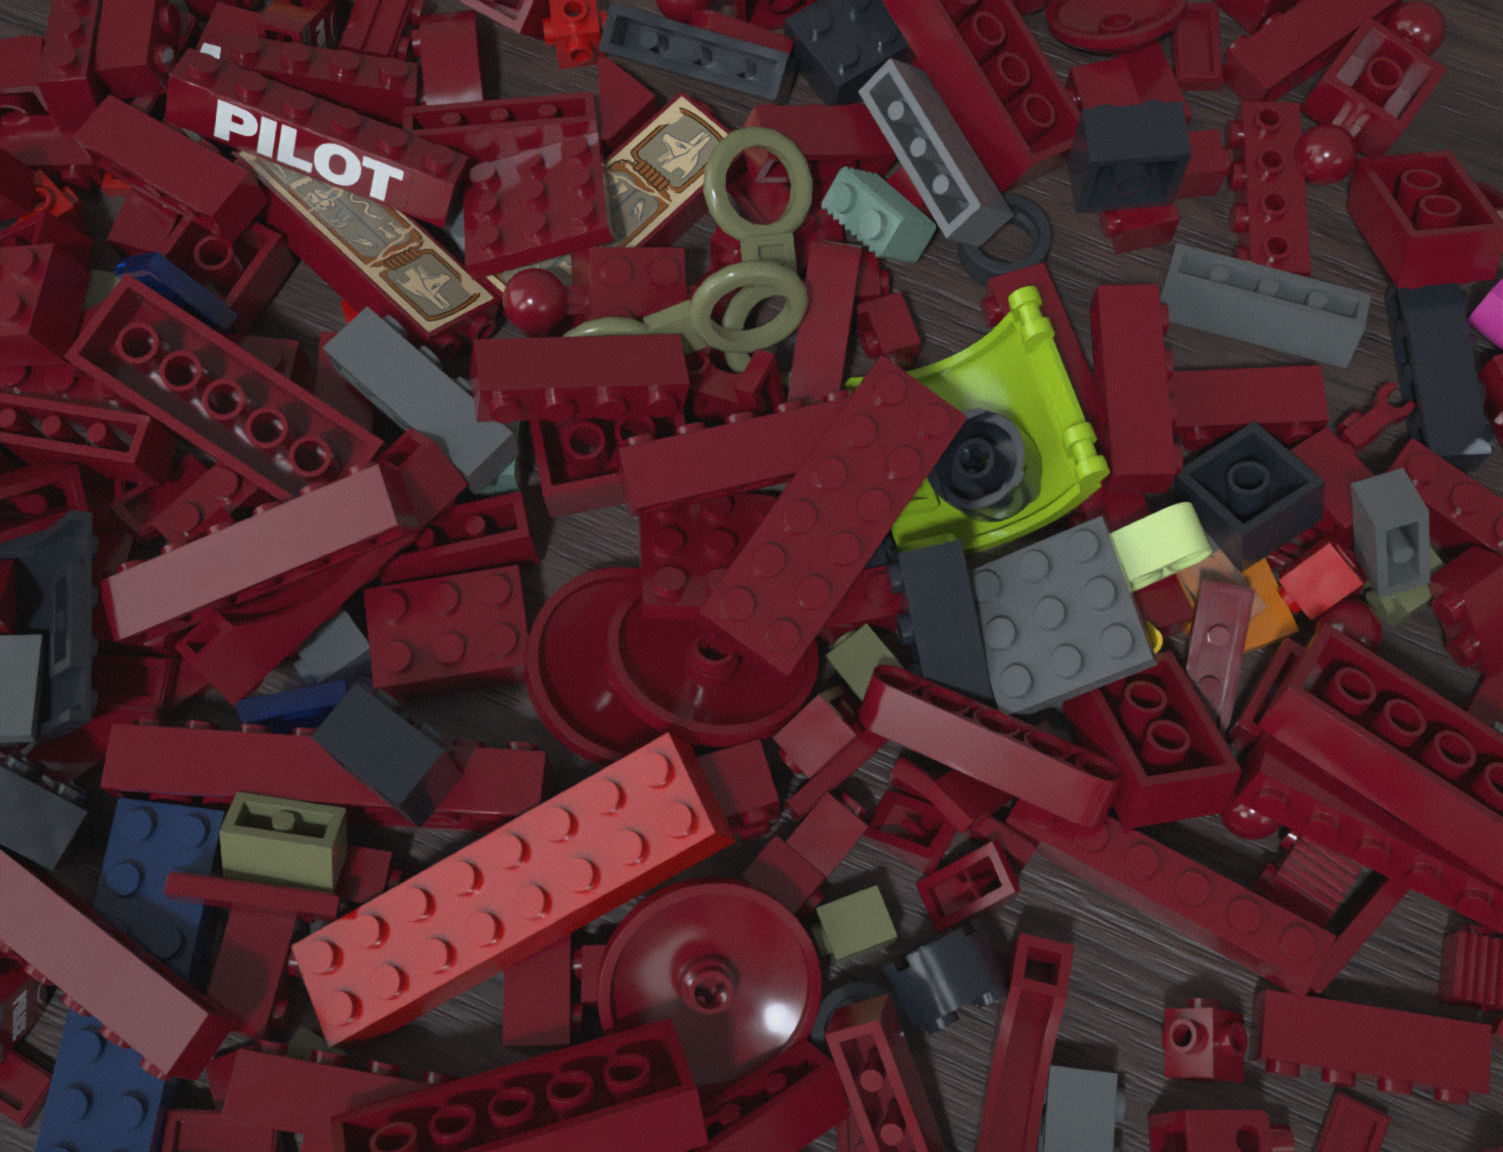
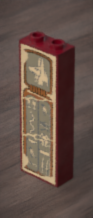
M683 91L678 93L605 159L614 241L594 247L669 248L709 211L703 192L704 169L714 147L729 133L736 131V129L731 128L729 130L720 123L713 111L700 100L695 102ZM743 150L731 161L726 172L725 189L748 170ZM571 253L482 277L479 280L501 299L498 311L507 318L502 301L503 292L508 281L522 270L541 268L556 275L563 285H572ZM564 316L556 327L543 333L520 331L528 338L563 337L566 332L574 328V316Z
M239 149L231 152V162L236 158L241 159L258 173L260 179L257 183L269 199L256 217L269 229L281 234L286 245L357 313H360L368 306L382 319L386 315H390L408 334L406 340L417 350L422 345L427 347L437 356L441 363L448 361L460 349L472 344L473 339H487L492 334L496 326L495 318L501 299L479 279L472 280L467 268L408 214Z

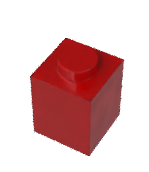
M1329 534L1280 570L1278 581L1282 586L1277 591L1285 604L1295 614L1303 610L1312 621L1363 584V572L1335 538Z

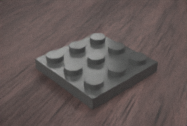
M1103 516L968 571L989 680L1000 712L1020 719L1159 665L1108 522Z

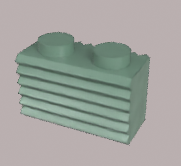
M846 166L841 168L821 202L822 209L827 210L828 215H833L834 220L839 221V225L845 226L846 231H851V236H856L857 241L863 242V246L869 247V252H874L875 257L915 263L936 230L934 222L878 174H872L870 171L867 173L864 170H854L852 167L849 169Z

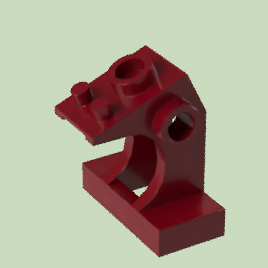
M710 346L684 355L690 381L684 407L696 418L725 425L724 419L731 415L754 411L757 418L775 414L774 408L776 406L787 403L776 357L773 353L756 349L744 372L739 374L724 372L727 366L724 352Z

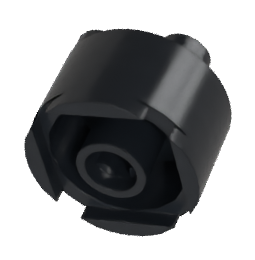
M981 408L961 411L968 418L927 475L928 481L935 493L945 502L974 521L998 522L1011 518L1021 512L1029 503L1035 501L1040 494L1042 462L1039 451L1031 438L1008 418Z
M978 916L965 920L969 929L966 933L962 927L955 931L951 927L898 955L903 964L898 969L895 968L892 962H887L881 966L912 1028L922 1026L924 1031L933 1034L959 1020L956 1009L970 1002L972 1006L977 1004L981 1008L1009 993L1004 984V981L1010 977Z

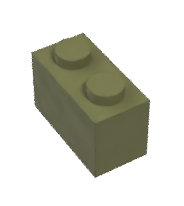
M237 792L219 831L224 878L334 893L348 854L346 808Z

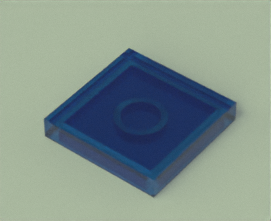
M157 251L125 257L113 271L119 279L125 273H128L213 330L229 329L238 317L237 313Z
M343 679L236 701L239 720L245 724L268 727L272 729L271 734L292 733L294 728H317L351 690L352 686Z

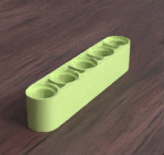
M1190 502L1172 505L1112 532L1132 592L1191 567L1213 553L1204 529Z

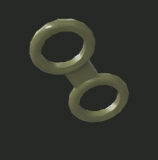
M749 126L732 131L714 147L704 169L703 192L709 212L726 234L740 241L742 262L748 260L774 261L794 270L797 274L793 232L803 224L812 203L813 180L807 159L793 140L775 129ZM749 147L766 149L777 156L787 169L791 183L790 201L784 213L775 222L768 225L752 224L740 217L731 206L725 189L726 172L732 159L743 149ZM746 285L731 298L722 318V327L729 330H743L744 322L750 309L760 300L768 297H778L787 300V296L780 289L770 285ZM724 352L727 364L735 374L743 373L751 360L748 354ZM792 369L780 374L785 393L789 392Z
M748 260L728 265L708 276L694 292L692 300H687L643 318L644 323L629 317L607 316L583 322L566 332L563 337L680 334L684 355L708 346L725 353L755 352L756 349H767L783 341L802 323L809 305L807 289L801 278L794 270L774 261ZM750 284H765L780 289L787 296L783 310L774 320L758 328L745 331L729 330L717 325L710 318L713 306L718 300L737 287Z

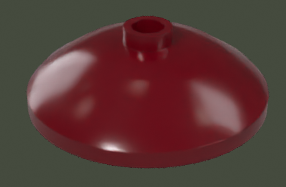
M1050 0L1046 7V22L1051 34L1071 47L1096 53H1122L1140 48L1170 32L1184 17L1188 8V0Z

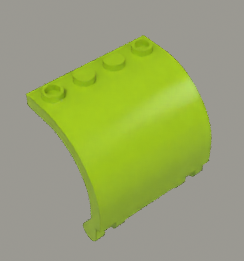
M1026 286L1014 291L1008 297L1010 312L991 332L973 345L944 360L919 369L907 371V373L960 412L974 408L990 410L1011 420L1030 437L1039 451L1042 462L1041 491L1039 496L1011 518L998 522H979L972 520L945 502L935 493L926 477L891 527L897 545L951 533L961 539L964 556L997 547L1034 532L1067 514L1101 487L1100 481L1110 473L1104 456L1097 455L1093 445L1097 437L1091 423L1086 422L1053 340L1055 332L1049 318L1042 316L1039 309L1042 305V299L1037 287ZM864 377L849 378L841 389H851L854 392Z

